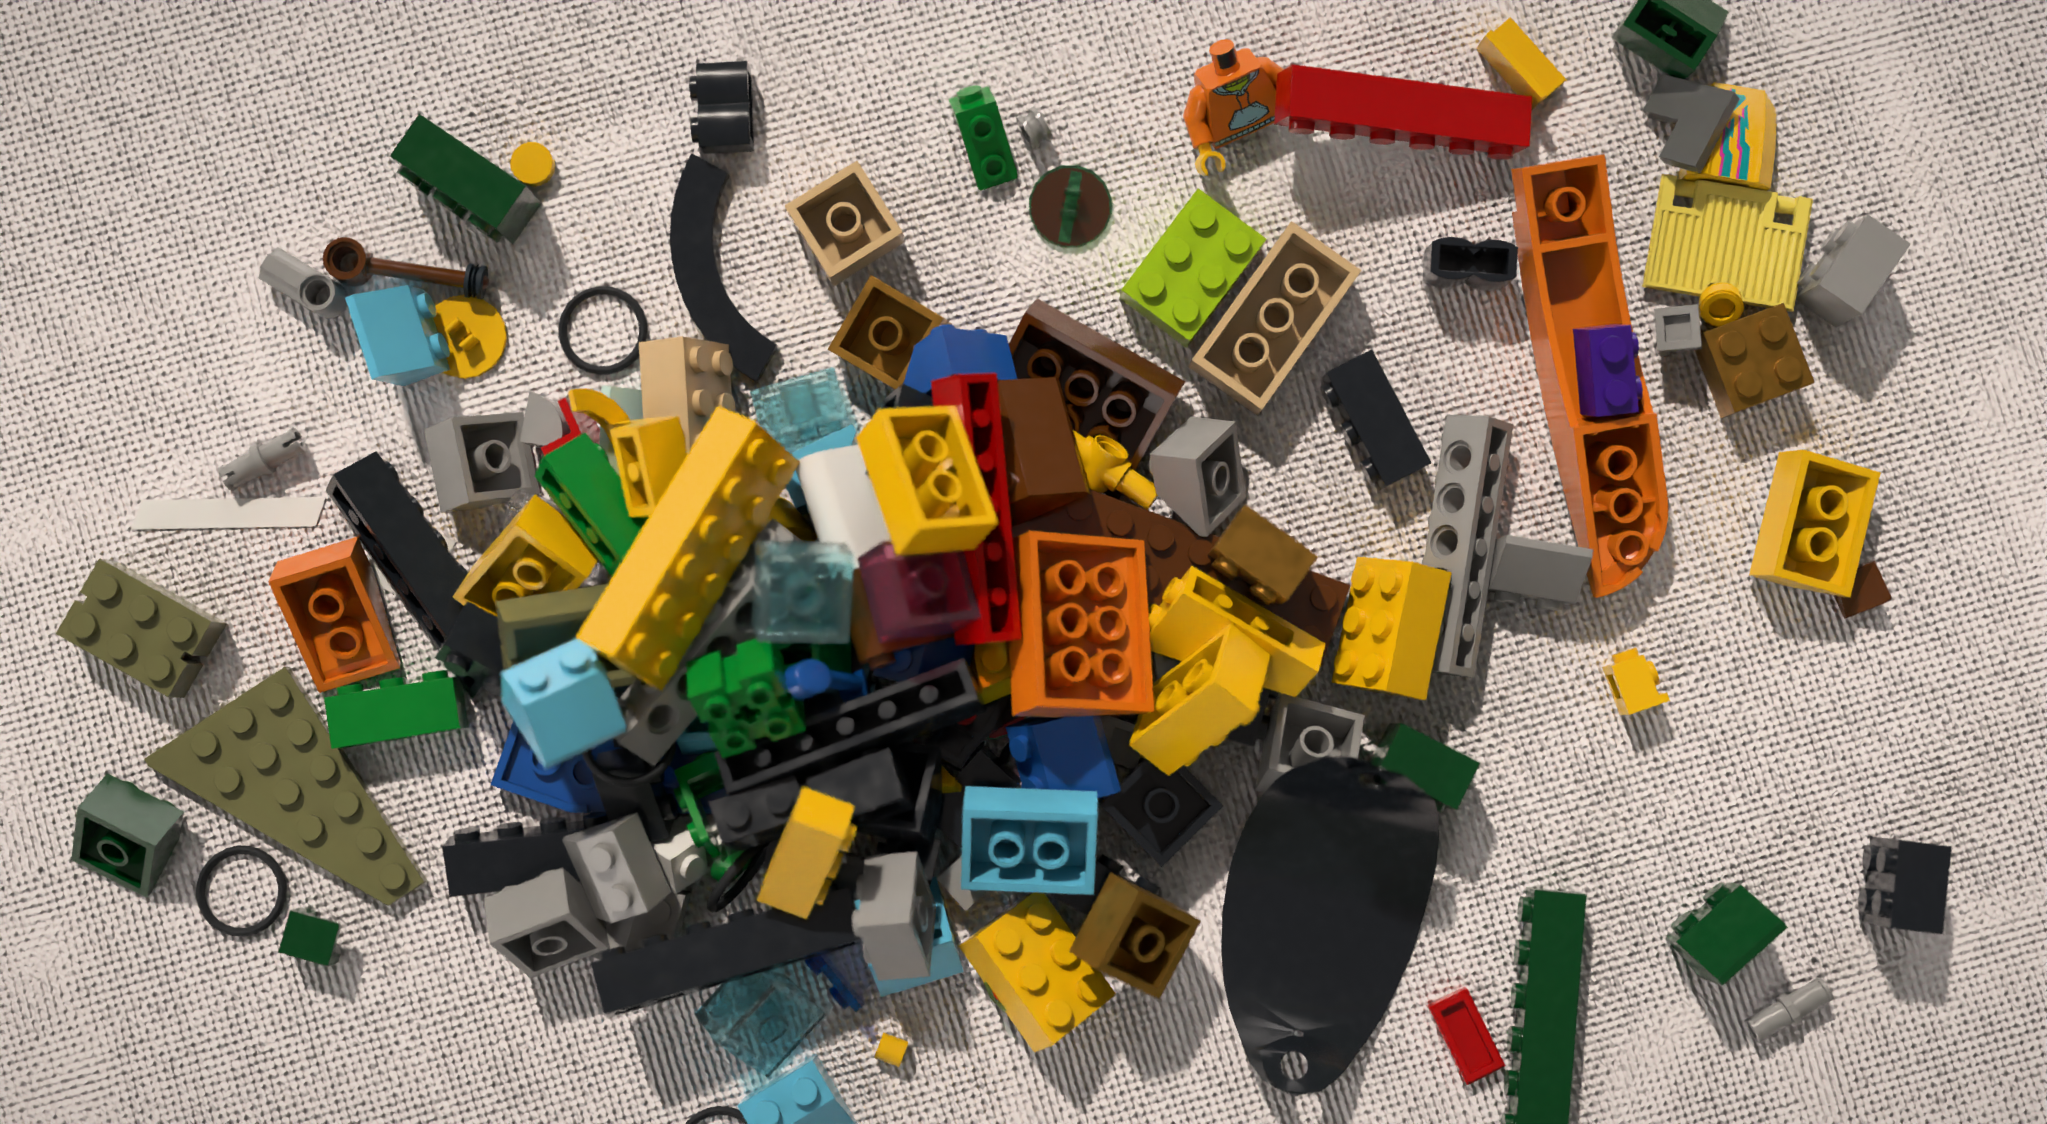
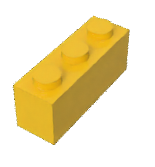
M803 787L767 868L757 901L805 919L808 918L814 903L822 905L831 880L826 877L833 879L836 877L844 853L838 851L839 849L845 852L848 851L856 830V826L849 824L854 805Z

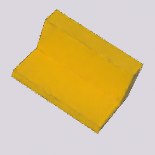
M1511 17L1494 32L1490 30L1476 48L1516 94L1532 96V110L1567 80Z

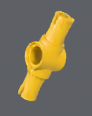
M1073 430L1088 488L1102 493L1108 489L1112 492L1118 490L1148 510L1158 497L1155 492V485L1130 468L1132 463L1127 461V450L1117 441L1107 436L1097 435L1093 438L1089 435L1085 438Z

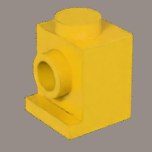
M1636 647L1611 655L1614 663L1602 667L1619 715H1631L1670 701L1667 693L1657 692L1656 685L1660 684L1657 670L1652 661L1646 662L1645 656L1639 655Z

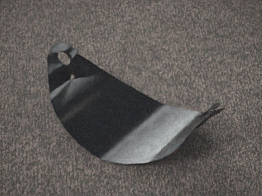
M1352 756L1323 757L1294 767L1277 778L1262 795L1247 819L1237 843L1228 874L1222 911L1221 955L1223 981L1228 1006L1242 1046L1252 1067L1264 1082L1288 1094L1299 1096L1321 1092L1344 1073L1384 1015L1411 957L1436 870L1439 844V816L1433 798L1402 773L1384 769ZM1364 773L1377 774L1386 781V785H1365L1359 780V777ZM1296 1030L1302 1031V1032H1303V1036H1302V1037L1296 1036V1035L1294 1034V1031H1296ZM1292 1051L1301 1053L1306 1058L1308 1064L1306 1074L1296 1080L1287 1078L1281 1070L1282 1058L1285 1054Z

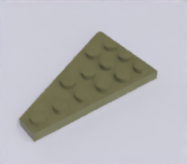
M290 667L280 669L144 759L150 768L387 906L394 904L428 881L344 750L331 749L328 725Z

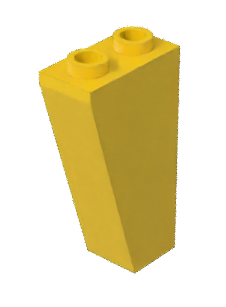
M1193 566L1189 568L1181 579L1174 577L1163 594L1162 600L1164 601L1160 606L1152 604L1148 609L1150 647L1152 652L1183 661L1232 623L1271 655L1266 671L1268 679L1264 688L1297 697L1319 672L1325 648L1324 642Z

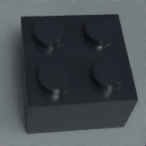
M1146 758L1119 783L1120 792L1106 796L1099 803L1161 867L1223 807L1215 796L1184 765L1168 776Z
M1870 836V845L1865 846L1862 857L1863 868L1867 871L1865 888L1860 890L1858 897V909L1862 913V922L1893 929L1943 935L1952 846Z

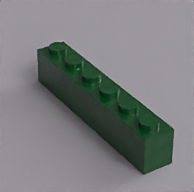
M1526 887V896H1520L1517 916L1518 921L1523 922L1522 940L1517 939L1514 948V963L1520 966L1519 983H1513L1511 988V1008L1516 1009L1515 1026L1509 1027L1507 1035L1508 1052L1513 1053L1512 1070L1507 1069L1504 1075V1095L1509 1096L1508 1113L1502 1114L1500 1124H1569L1587 894L1575 891Z

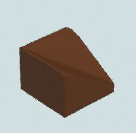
M1875 561L1858 565L1851 597L1833 595L1844 619L1892 600Z

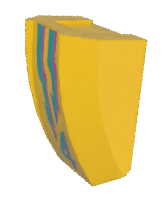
M1718 82L1710 84L1709 86L1734 91L1739 97V101L1702 172L1697 173L1680 168L1678 179L1689 181L1699 179L1768 191L1771 189L1775 157L1776 108L1764 90Z

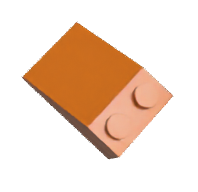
M358 536L277 561L268 583L319 693L400 668V659L377 580Z

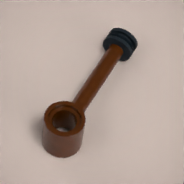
M341 237L331 241L323 253V264L326 271L340 283L349 287L361 286L367 283L372 275H380L463 288L464 297L470 298L472 295L473 298L477 296V299L481 300L484 298L486 289L489 287L487 266L482 265L479 268V265H477L475 268V264L469 263L466 271L374 258L373 253H370L358 241L348 237ZM357 253L358 263L356 267L351 271L342 272L340 269L341 259L346 254Z

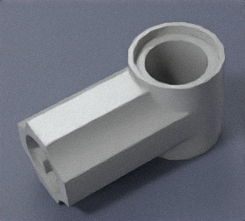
M279 247L272 253L267 254L260 266L261 270L258 277L260 280L319 316L335 318L341 315L347 307L345 297L348 294L340 283L320 273ZM324 287H329L330 296L328 300L321 305H317L316 296L318 292Z

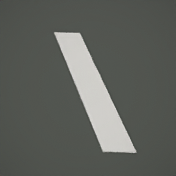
M326 497L141 500L131 530L316 527Z

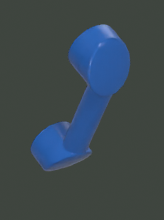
M809 659L790 666L785 671L786 686L791 695L800 701L824 692L828 688L838 689L844 703L871 694L869 681L863 669L857 670L852 674L829 670L824 663Z

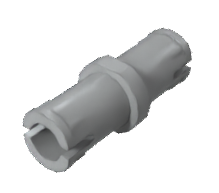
M293 427L265 444L256 443L249 447L248 453L226 465L218 467V473L220 477L225 475L229 477L223 483L230 491H234L237 487L256 477L274 473L276 467L280 466V464L301 453L307 452V445L305 441L301 443L297 441L303 437Z
M1817 977L1788 995L1783 992L1776 996L1775 1003L1745 1019L1744 1023L1752 1037L1757 1042H1761L1789 1025L1793 1027L1803 1022V1017L1832 1001L1834 996L1825 981Z

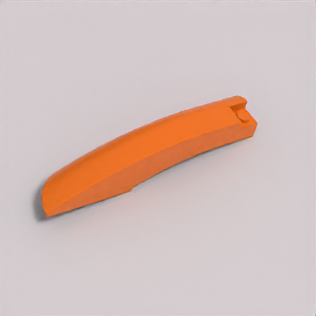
M1605 154L1511 169L1517 211L1512 212L1537 375L1557 467L1578 547L1593 549L1587 578L1595 598L1609 595L1626 587L1643 573L1641 571L1643 567L1647 564L1653 553L1658 552L1668 522V497L1657 413H1654L1639 355L1637 358H1634L1635 374L1640 377L1643 389L1642 399L1638 401L1639 412L1600 417L1580 414L1573 329L1610 324L1631 325L1615 237Z

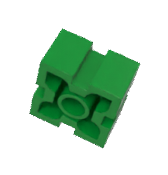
M771 634L737 644V654L723 658L721 652L717 651L686 662L688 699L701 722L708 721L709 736L722 758L756 748V738L765 735L771 737L774 742L806 731L803 700L795 699L786 686L784 660Z

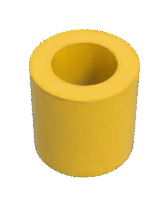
M883 1032L874 1058L900 1067L908 1041Z

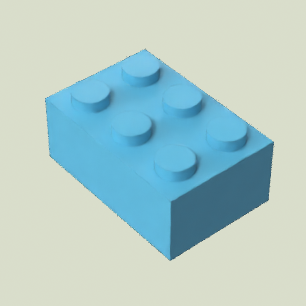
M965 786L961 889L1094 895L1097 791Z

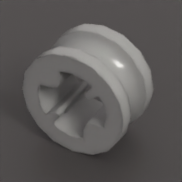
M1034 106L1029 109L1027 116L1018 115L1015 117L1021 132L1034 150L1040 148L1039 143L1042 140H1047L1048 142L1053 140V135L1047 123Z

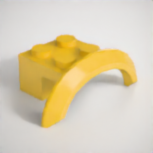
M588 388L569 390L568 394L572 412L576 411L586 414L598 422L613 445L629 517L651 516L688 455L685 445L686 437L679 415L630 420L627 413L614 400L599 391Z

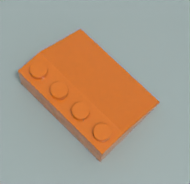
M1028 531L1014 538L1013 550L1022 639L1009 641L1012 716L1052 718L1148 714L1154 712L1144 540Z

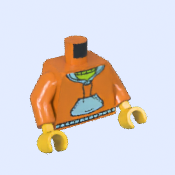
M1227 39L1217 41L1210 46L1209 52L1212 63L1197 69L1194 73L1195 87L1190 90L1183 114L1193 149H1198L1200 153L1196 159L1195 168L1202 176H1208V171L1205 167L1208 157L1214 159L1218 172H1223L1226 166L1224 157L1220 153L1212 151L1210 144L1216 150L1274 124L1277 74L1284 70L1267 57L1256 58L1249 48L1236 51L1233 41Z

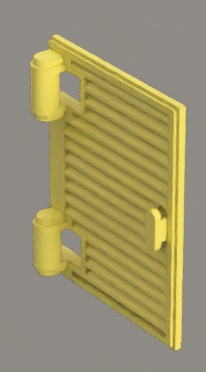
M1661 174L1642 287L1700 297L1701 293L1710 285L1729 283L1739 289L1743 304L1770 308L1784 303L1787 312H1794L1798 289L1797 282L1800 278L1813 199L1801 196L1791 198L1779 196L1777 192L1699 179L1689 181L1677 179L1675 175ZM1674 195L1693 198L1692 208L1674 206ZM1775 212L1794 215L1792 225L1773 222Z

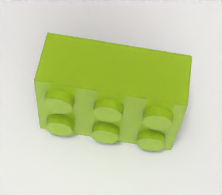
M1198 188L1121 289L1119 299L1187 348L1260 252L1267 239Z

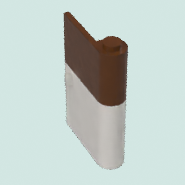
M859 445L824 450L799 459L800 463L796 468V472L860 665L869 664L871 670L880 669L895 663V655L907 648L955 637L947 552L896 555L870 477L865 474L866 465Z

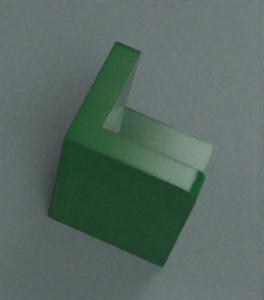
M301 907L290 910L278 953L325 966L336 964L339 962L341 955L334 952L341 924L317 917V911Z

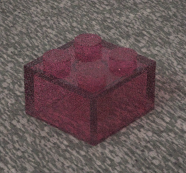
M887 540L882 541L857 558L879 644L955 633L981 618L963 550L897 556L892 541Z

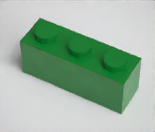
M586 432L543 456L534 476L613 577L650 516L629 517L620 476L610 465L605 450L599 444L593 443Z
M448 670L423 673V682L406 684L405 677L380 680L379 689L364 691L363 684L337 687L336 696L324 697L331 749L349 748L469 728L463 685L457 677H449Z

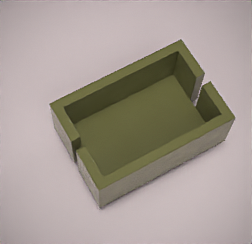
M99 558L80 593L87 596L85 601H74L56 634L166 697L185 698L204 664L197 660L183 659L184 656L188 653L192 656L208 657L227 623L123 564Z
M609 584L496 601L499 635L502 642L503 670L510 669L577 639V635ZM593 650L605 668L612 687L630 685L637 679L625 673Z

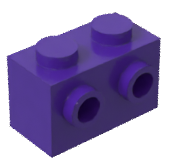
M1610 324L1573 329L1580 414L1600 417L1639 412L1638 401L1642 399L1643 389L1640 377L1635 374L1634 358H1637L1639 354V343L1636 334L1632 332L1631 325Z

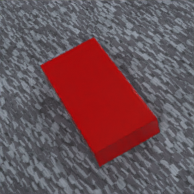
M1466 987L1426 1005L1466 1085L1505 1067L1504 1061Z

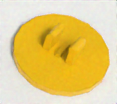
M464 295L449 297L435 305L437 315L433 319L438 333L444 336L450 351L449 357H446L450 370L443 373L448 376L466 379L479 377L493 369L503 356L507 342L505 322L498 310L484 299L481 300L472 296L468 298L464 297Z

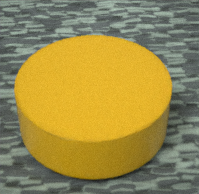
M527 142L515 149L511 156L510 166L513 174L521 183L531 187H538L544 185L552 178L555 171V160L550 151L542 144Z
M1729 283L1710 285L1699 297L1701 317L1706 323L1715 327L1738 320L1744 310L1741 292L1737 287Z

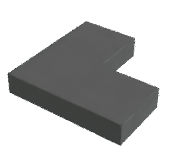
M1662 74L1643 109L1648 118L1675 124L1659 155L1662 162L1667 165L1701 173L1739 101L1737 94L1734 91Z

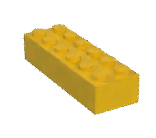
M717 406L576 638L625 673L663 691L670 677L677 670L678 664L691 642L698 635L703 622L717 599L722 595L738 564L745 557L750 544L762 524L768 519L773 506L785 486L792 479L793 473L800 462L757 422Z

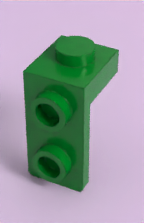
M974 85L961 89L957 92V96L948 100L952 114L960 129L977 188L985 190L1017 179L1018 174L997 102L989 87L981 88V86Z
M718 750L703 753L697 756L693 762L674 770L679 783V787L673 789L682 811L684 813L689 811L693 820L692 823L687 824L689 834L697 849L704 846L712 858L721 855L700 798L725 787L715 756Z

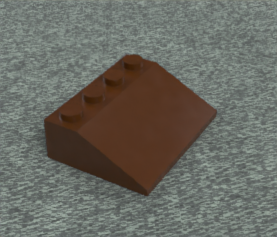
M1038 298L1024 313L1009 342L1017 379L1051 377L1059 379L1072 429L1085 438L1089 435L1093 438L1097 435H1103L1117 441L1127 450V461L1132 463L1130 468L1134 471L1137 469L1186 382ZM1108 489L1104 492L1105 495L1118 500L1122 495L1118 490L1112 492Z

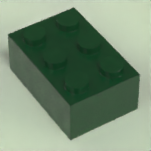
M421 114L416 117L390 155L400 165L396 173L406 179L410 185L427 196L432 190L435 191L432 197L439 201L443 207L462 220L466 214H469L470 217L467 221L496 243L503 237L514 244L542 204L526 185Z

